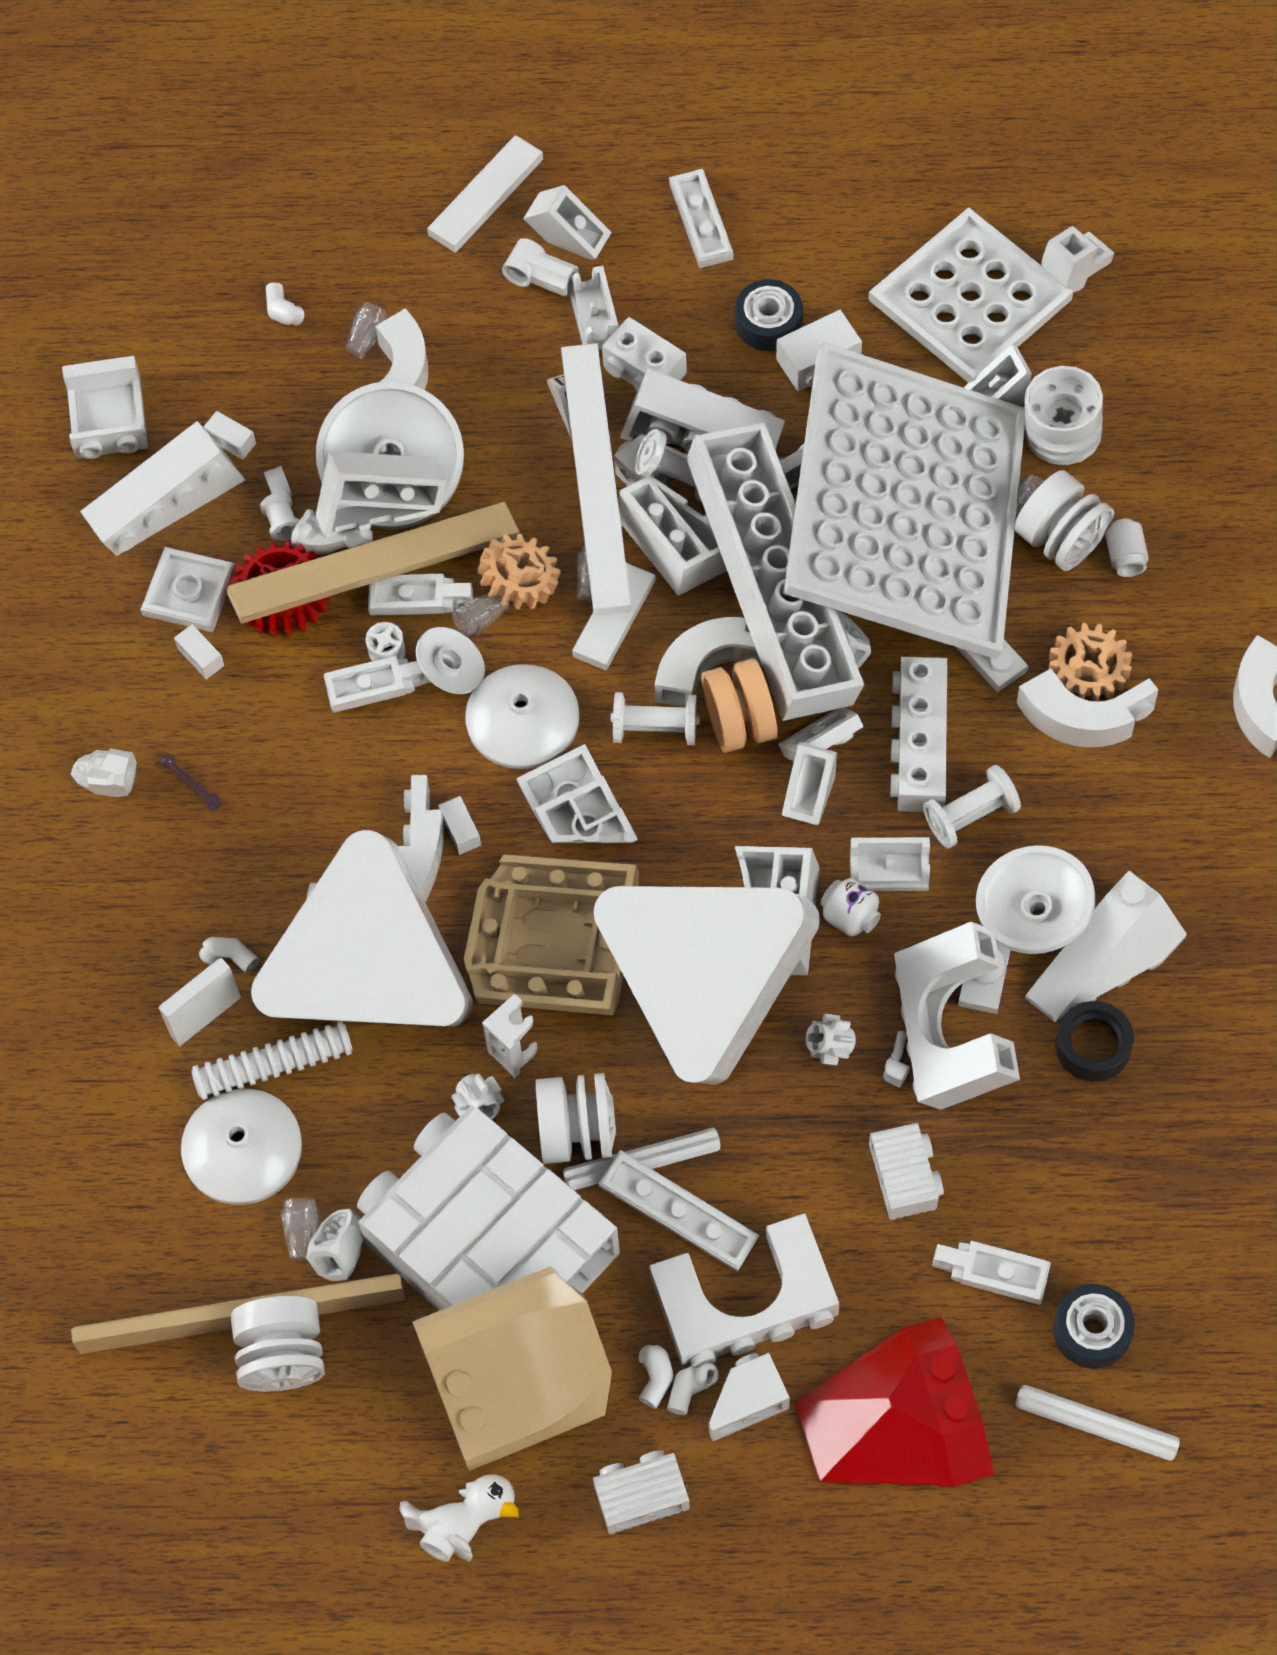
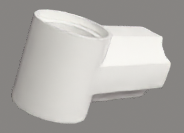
M526 238L518 240L502 267V273L505 278L517 286L527 287L532 283L565 297L567 294L570 295L569 291L573 290V275L579 273L578 266L546 254L545 250L538 243Z

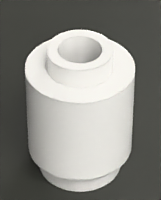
M1128 518L1113 522L1111 527L1105 532L1112 567L1122 577H1132L1143 573L1147 569L1146 563L1149 557L1142 525Z

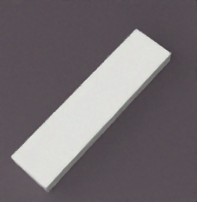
M515 135L427 228L428 236L456 253L543 160V152Z
M621 1150L598 1184V1187L736 1272L739 1271L759 1238V1235Z

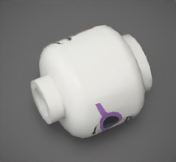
M854 878L834 881L821 899L820 904L824 907V919L847 936H856L862 931L869 933L877 925L881 914L877 911L880 902L878 895Z

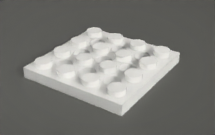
M967 208L869 291L868 300L969 383L974 381L976 376L1011 344L1017 347L1020 346L1066 306L1073 298V291L1065 288L1044 270L1039 263L973 210ZM964 249H973L979 255L974 258H966L960 252ZM940 270H948L954 276L950 279H940L935 273ZM990 270H999L1005 276L1001 279H991L986 273ZM915 291H923L929 297L926 300L917 301L910 295ZM966 291H974L980 295V298L968 301L961 294ZM1017 291H1025L1030 294L1031 298L1020 301L1015 299L1012 294ZM940 313H951L955 319L951 322H942L936 316ZM991 313H1002L1006 319L1002 322H993L987 316ZM967 334H976L981 338V341L976 344H969L962 337Z

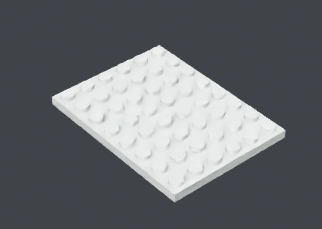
M822 342L816 356L783 594L997 659L1003 652L1025 427V408Z

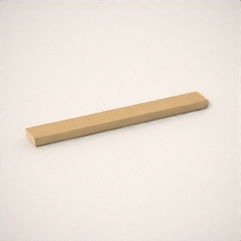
M504 501L228 586L227 593L242 624L487 548L493 539L501 542L504 534H507L511 540L516 539L519 530Z
M392 1274L76 1326L71 1329L72 1343L79 1354L230 1330L232 1329L231 1313L235 1308L244 1303L268 1297L300 1296L310 1298L316 1301L318 1314L321 1315L406 1301L400 1275Z

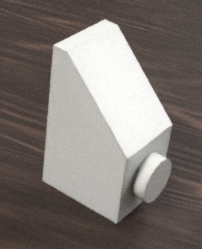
M565 185L539 192L523 218L547 243L589 260L597 258L612 233Z
M758 1353L744 1356L735 1363L736 1367L730 1369L709 1422V1434L712 1441L789 1409L790 1397L769 1353L760 1357Z

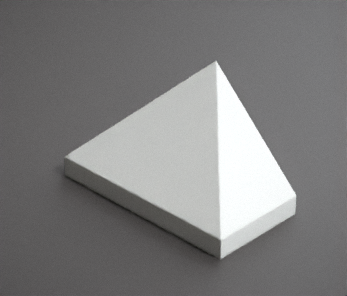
M801 742L798 743L782 816L814 825L820 824L836 776L837 752Z

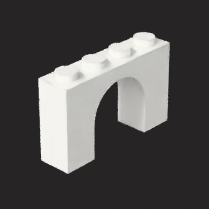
M971 921L894 953L896 963L895 978L900 988L902 1001L901 1015L906 1026L908 1038L907 1052L912 1063L914 1076L913 1090L917 1096V1101L942 1110L1020 1080L1013 1041L990 1033L957 1047L949 1048L942 1034V1013L946 1001L952 992L968 980L1001 968L994 931Z
M805 1213L766 1226V1240L779 1272L782 1287L776 1300L766 1310L756 1315L735 1317L724 1314L714 1308L704 1296L689 1253L649 1265L650 1278L682 1368L691 1365L695 1368L704 1363L713 1364L716 1361V1357L729 1352L734 1356L742 1355L753 1350L756 1347V1343L771 1339L772 1342H780L795 1334L794 1330L809 1325L811 1329L821 1328L834 1321L833 1317L838 1316L839 1301Z

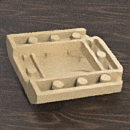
M503 855L499 860L500 867L490 879L485 878L478 888L464 955V963L470 976L477 1002L479 1004L502 1005L512 995L516 994L522 1000L523 1004L521 1007L613 1015L619 1004L624 975L595 923L594 906L599 896L609 888L616 886H639V870L637 866L632 864Z
M551 1266L412 1322L468 1471L605 1416L612 1371L584 1295L561 1278Z

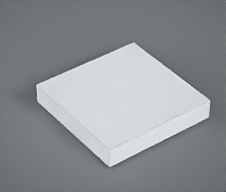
M165 547L140 609L142 616L187 627L193 624L197 629L213 633L228 594L227 588L231 585V577L235 575V563Z
M222 958L216 960L159 1006L169 1034L179 1047L241 998L231 968Z

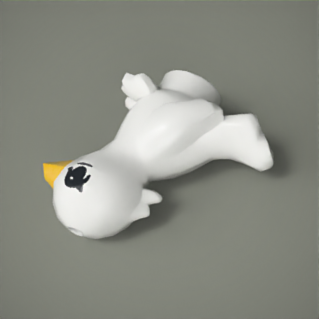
M490 1474L484 1475L474 1482L466 1483V1489L459 1490V1493L466 1497L464 1502L449 1503L432 1510H420L411 1503L403 1501L400 1502L399 1510L404 1518L407 1529L422 1531L425 1534L420 1541V1546L431 1556L448 1562L453 1553H455L460 1559L470 1562L473 1554L468 1543L482 1524L500 1517L519 1518V1509L514 1503V1489L506 1478Z

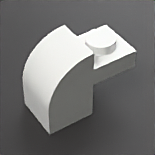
M1072 226L1048 241L1041 265L1044 270L1065 288L1076 292L1084 288L1088 277L1111 263L1114 252L1092 233L1087 232L1083 235Z

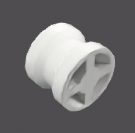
M381 622L368 630L365 639L371 662L396 655L397 659L405 658L406 650L403 635L398 626L390 622ZM386 647H393L392 649L390 648L389 650L383 651Z

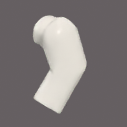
M269 283L266 285L267 313L269 317L284 325L292 324L298 326L304 319V310L300 306H295L294 303L284 299L283 285L280 283Z
M210 937L203 942L204 947L199 951L201 960L209 965L220 959V957L230 958L245 973L252 972L260 961L252 951L236 938Z
M646 1345L639 1352V1362L643 1363V1366L646 1367L650 1379L639 1396V1400L645 1405L657 1409L674 1379V1373L667 1351L659 1345Z
M704 1363L699 1367L693 1368L691 1365L679 1371L675 1376L667 1410L677 1415H687L692 1395L709 1388L717 1382L719 1378L717 1367L712 1363Z

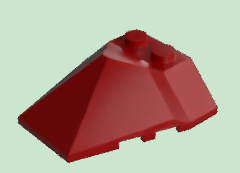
M942 1317L900 1329L795 1401L820 1483L861 1485L892 1483L900 1484V1486L921 1484L954 1488L994 1476L984 1423L958 1346Z

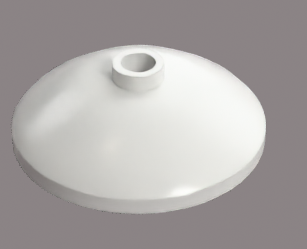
M512 665L491 673L473 690L466 707V727L474 747L489 761L512 769H530L540 767L558 758L567 750L578 730L579 706L569 684L555 672L536 665ZM519 701H524L527 703V705L522 708H518L515 706V704Z
M1027 846L1003 855L984 873L976 893V908L981 925L994 931L996 942L999 945L1012 951L1026 954L1054 951L1072 942L1088 925L1095 907L1094 885L1085 866L1070 853L1050 846ZM1037 909L1045 910L1041 915L1032 914Z
M234 1089L231 1092H223L207 1100L191 1116L185 1127L181 1143L182 1162L192 1183L209 1198L230 1205L253 1204L276 1194L294 1175L302 1154L301 1131L291 1110L275 1096L255 1089ZM237 1132L245 1134L244 1138L239 1142L231 1140L232 1135Z

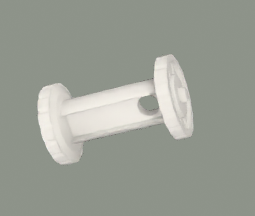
M658 429L651 430L643 439L637 452L634 464L635 473L644 478L650 476L655 470L695 487L696 500L702 502L686 460L687 454L667 446L666 435L663 431Z
M615 692L614 708L610 717V721L613 722V743H622L624 730L685 732L687 745L695 746L696 725L700 724V717L697 716V695H689L686 707L625 705L623 692Z
M994 765L987 769L988 783L944 807H941L935 800L924 803L923 811L926 820L936 838L945 848L949 849L957 844L955 831L1002 806L1010 814L1020 810L1021 802L1015 786L1000 766Z

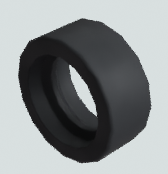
M1101 1001L1082 1002L1070 1008L1061 1019L1055 1042L1057 1057L1065 1070L1076 1078L1090 1082L1106 1081L1118 1075L1127 1065L1134 1042V1035L1128 1018L1114 1005ZM1096 1021L1106 1024L1114 1030L1118 1038V1048L1115 1054L1106 1061L1096 1062L1084 1059L1078 1055L1072 1048L1071 1035L1079 1024Z

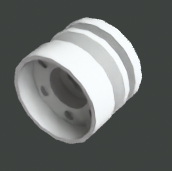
M1070 366L1046 369L1035 376L1026 389L1024 401L1026 417L1025 437L1029 448L1038 458L1050 464L1070 465L1082 462L1095 452L1101 442L1103 394L1099 383L1090 373Z
M1060 470L1046 479L1030 496L1016 519L1014 530L1033 547H1040L1046 543L1043 552L1045 557L1049 560L1055 559V563L1060 569L1069 571L1085 559L1098 545L1109 528L1115 512L1107 503H1100L1099 497L1095 494H1089L1083 498L1085 490L1083 484L1065 470Z
M604 1073L594 1074L596 1092L586 1093L584 1075H578L576 1094L571 1095L567 1094L562 1077L536 1079V1099L543 1164L570 1162L572 1143L579 1142L581 1143L586 1160H592L591 1141H600L602 1159L612 1158L616 1125L613 1095H611L607 1086Z
M275 1296L244 1303L232 1311L233 1341L235 1345L243 1348L235 1355V1363L239 1367L236 1372L239 1387L260 1392L282 1391L310 1385L325 1375L324 1363L320 1359L323 1354L322 1346L319 1342L312 1340L320 1333L316 1301L300 1296Z

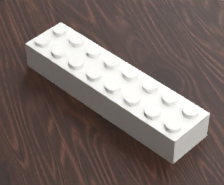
M765 422L696 435L686 460L782 721L854 705L864 683L836 610L783 594L796 503Z

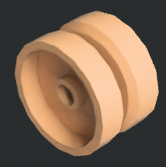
M755 658L734 664L732 670L733 682L729 674L722 667L705 671L701 674L703 694L716 739L724 753L738 750L745 746L746 730L756 744L777 738L778 730L772 698L763 672Z

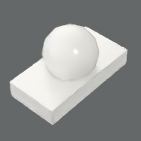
M996 942L1001 968L964 982L958 1006L997 1014L1010 949Z

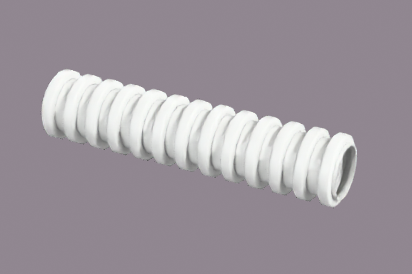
M339 1021L337 1026L333 1028L330 1025H326L325 1030L320 1032L316 1028L313 1029V1034L310 1035L303 1032L301 1037L297 1039L294 1036H290L289 1041L284 1043L280 1039L277 1040V1045L274 1046L267 1043L265 1048L261 1050L258 1047H254L253 1052L248 1054L244 1050L241 1051V1056L238 1057L231 1054L229 1059L225 1061L222 1058H218L217 1063L212 1065L209 1061L205 1062V1067L199 1068L198 1065L193 1066V1071L191 1072L198 1096L205 1100L208 1099L207 1095L211 1093L214 1096L220 1095L219 1091L224 1089L228 1093L232 1091L231 1087L234 1086L241 1089L244 1088V1083L247 1082L250 1085L256 1084L255 1080L260 1078L264 1082L268 1080L267 1076L274 1075L277 1078L280 1077V1072L286 1071V1074L292 1073L291 1069L296 1067L298 1070H303V1065L310 1064L311 1067L315 1066V1061L322 1060V1063L328 1062V1057L333 1056L334 1059H338L341 1053H346L347 1056L351 1055L353 1048L346 1025Z

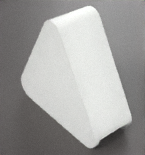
M370 830L358 831L349 836L343 843L255 977L251 989L252 999L258 1010L267 1016L278 1018L454 1027L465 1022L473 1008V998L398 846L391 839Z
M616 886L604 891L594 906L595 923L676 1075L687 1082L709 1085L722 1083L729 1078L816 934L820 921L818 910L810 899L784 888Z

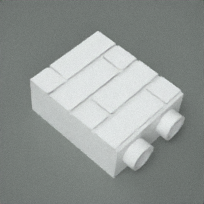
M473 1105L456 1121L447 1113H441L431 1120L419 1134L414 1144V1150L421 1157L400 1179L389 1170L381 1173L367 1186L357 1203V1208L365 1214L358 1223L366 1246L439 1311L550 1266L568 1284L574 1286L583 1294L620 1254L617 1227Z

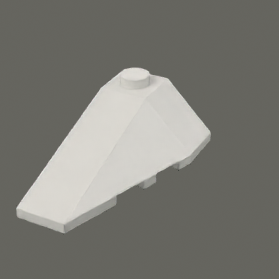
M1128 871L1094 909L1091 920L1084 931L1072 942L1065 945L1025 995V999L1056 1023L1065 1016L1070 1008L1082 1002L1096 1001L1097 997L1117 986L1119 988L1129 983L1131 978L1147 969L1152 970L1161 965L1186 938L1187 933L1162 896L1132 872Z

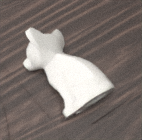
M307 509L292 532L291 547L294 549L302 543L306 553L314 550L317 555H324L344 547L350 549L373 542V533L370 529L360 531L356 527L336 532L337 536L325 539L315 512Z

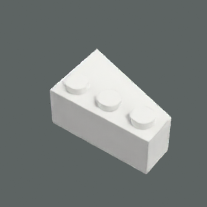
M329 451L316 511V519L326 539L337 536L336 532L356 527L360 531L370 529L371 524L392 519L396 523L440 513L447 479L436 458Z
M650 475L620 490L618 497L620 523L679 596L726 572L727 569L707 514L703 516L687 505L688 500Z
M735 846L744 887L784 888L795 894L807 897L816 905L820 867L812 848ZM811 942L791 975H808Z

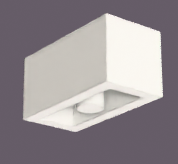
M218 411L214 413L203 427L221 448L242 460L256 445L253 431Z
M193 624L174 637L177 649L206 680L224 667L221 654Z
M461 796L438 805L439 809H442L444 824L459 855L481 846L480 835Z

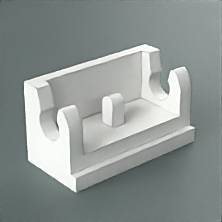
M603 265L593 267L592 279L589 281H581L580 274L575 273L572 277L573 290L569 291L582 345L598 343V351L602 350V345L618 329V322Z
M930 837L851 838L850 878L856 879L872 891H929Z
M516 994L512 995L482 1022L488 1052L514 1078L521 1073L520 1068L536 1054L538 1048L537 1043L534 1042L525 1051H521L520 1040L531 1029L533 1017L528 1016L523 1021L521 1013L523 1002Z

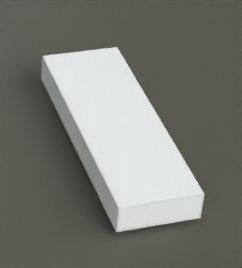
M699 169L669 177V185L699 269L733 260V250L704 170Z
M626 563L631 611L594 615L593 613L572 650L574 658L607 671L655 583V574Z

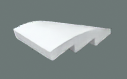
M585 744L516 779L536 818L552 843H633L638 840Z

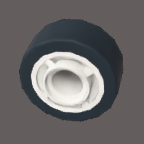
M764 279L755 281L743 288L736 298L735 327L738 336L747 345L757 350H777V339L802 328L803 304L801 297L792 286L780 280Z
M1089 1284L1077 1287L1064 1296L1056 1311L1053 1334L1057 1347L1068 1360L1080 1367L1098 1369L1111 1366L1124 1356L1134 1335L1135 1319L1131 1306L1120 1293L1108 1286ZM1090 1319L1097 1320L1103 1325L1104 1331L1098 1334L1091 1333L1086 1330L1083 1322Z

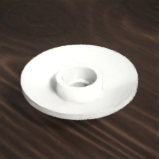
M435 627L427 630L419 638L416 645L417 662L424 675L435 686L449 693L466 694L472 692L480 685L484 678L485 665L480 651L468 637L451 628Z

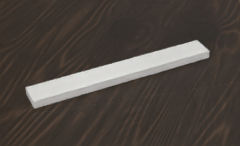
M598 343L561 347L594 615L628 612L631 611V600Z

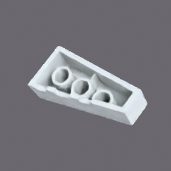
M647 368L632 402L620 439L633 441L634 436L641 434L646 436L651 430L658 429L665 433L667 444L683 447L685 454L688 455L696 435L765 422L776 450L785 420L775 417L769 411L757 410L743 405L735 398L722 397L707 391L700 385L688 384L673 378L666 372Z
M197 421L80 512L102 543L118 556L245 481V478L219 444Z

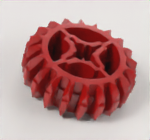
M286 540L283 547H277V544L271 541L270 549L267 550L257 545V555L252 556L245 553V564H236V576L231 577L230 584L232 585L317 559L318 555L314 550L306 553L302 543L292 549L291 543ZM331 596L248 621L244 624L248 628L255 625L256 631L260 635L269 629L270 635L274 638L280 630H284L285 634L290 637L292 629L297 627L305 633V623L308 621L317 625V613H326V602L330 601Z

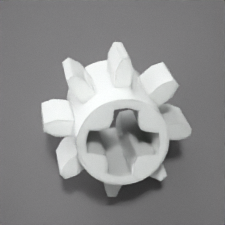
M824 1014L823 1022L813 1020L806 1033V1045L811 1051L810 1056L812 1058H820L821 1064L837 1065L839 1058L848 1059L856 1042L855 1033L850 1028L851 1023L849 1021H842L839 1015Z
M471 1074L464 1077L457 1084L456 1093L451 1096L456 1104L454 1108L459 1116L473 1105L491 1120L498 1114L500 1110L499 1104L504 1102L500 1094L502 1089L495 1078L491 1076L484 1081L480 1074Z

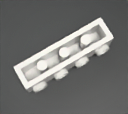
M901 657L900 671H893L892 694H899V705H892L891 727L899 728V739H892L891 762H898V774H891L890 797H898L897 811L924 812L923 805L930 800H935L941 807L945 806L947 658Z

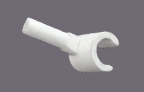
M898 1031L893 1053L886 1062L883 1079L886 1082L899 1088L903 1085L910 1070V1066L900 1062L907 1038V1033L904 1031Z

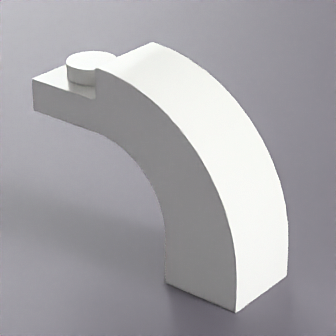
M405 308L375 326L379 347L392 362L390 371L380 382L407 383L425 390L428 381V361L425 342L417 322Z
M724 617L700 623L681 634L670 645L660 662L654 684L655 702L686 707L689 695H696L701 674L719 664L741 662L755 658L759 665L762 666L751 634L748 632L745 618Z
M1257 635L1241 661L1234 686L1233 706L1238 724L1247 739L1261 753L1271 758L1277 749V703L1273 694V688L1277 684V646Z
M1049 669L1019 686L1016 704L1036 728L1055 740L1073 746L1103 747L1132 737L1135 720L1140 721L1146 718L1154 710L1158 689L1149 678L1111 700L1100 702L1088 701L1072 694L1062 684L1053 670Z

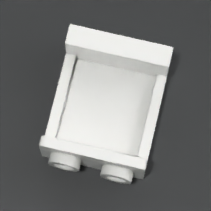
M135 356L62 366L63 379L68 392L71 434H69L76 459H94L101 455L119 452L133 453L139 449L148 448L141 378Z

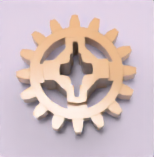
M504 534L501 542L493 539L490 542L489 548H484L477 573L483 575L480 582L481 586H491L488 594L490 597L496 595L502 597V605H506L510 600L514 602L516 609L520 610L522 603L525 602L531 609H534L537 601L545 604L549 595L554 594L560 575V570L554 568L557 558L546 556L549 550L548 546L541 547L540 549L536 547L537 539L534 537L528 543L524 541L522 534H518L516 540H511L507 534Z
M1082 623L1080 632H1076L1072 627L1067 628L1066 638L1059 635L1056 637L1055 648L1050 649L1049 660L1051 662L1049 663V669L1053 670L1062 684L1071 693H1077L1079 698L1085 699L1086 696H1091L1092 701L1098 702L1099 696L1104 694L1106 698L1111 700L1113 699L1115 689L1122 691L1125 687L1126 679L1130 677L1132 667L1129 665L1132 653L1124 652L1127 645L1125 639L1115 641L1116 631L1114 629L1105 634L1102 633V624L1098 623L1093 631L1089 630L1086 623ZM1071 652L1072 657L1069 660V664L1066 665L1065 657ZM1114 662L1115 670L1110 675L1108 671L1111 663Z

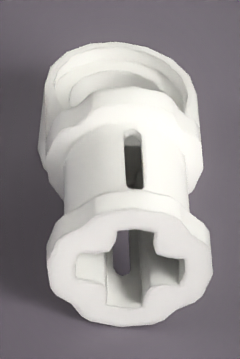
M279 466L264 472L271 495L267 496L260 503V510L263 515L268 517L271 528L269 533L274 541L284 542L291 540L292 532L299 519L295 518L291 506L293 501L291 497L293 496L283 469Z

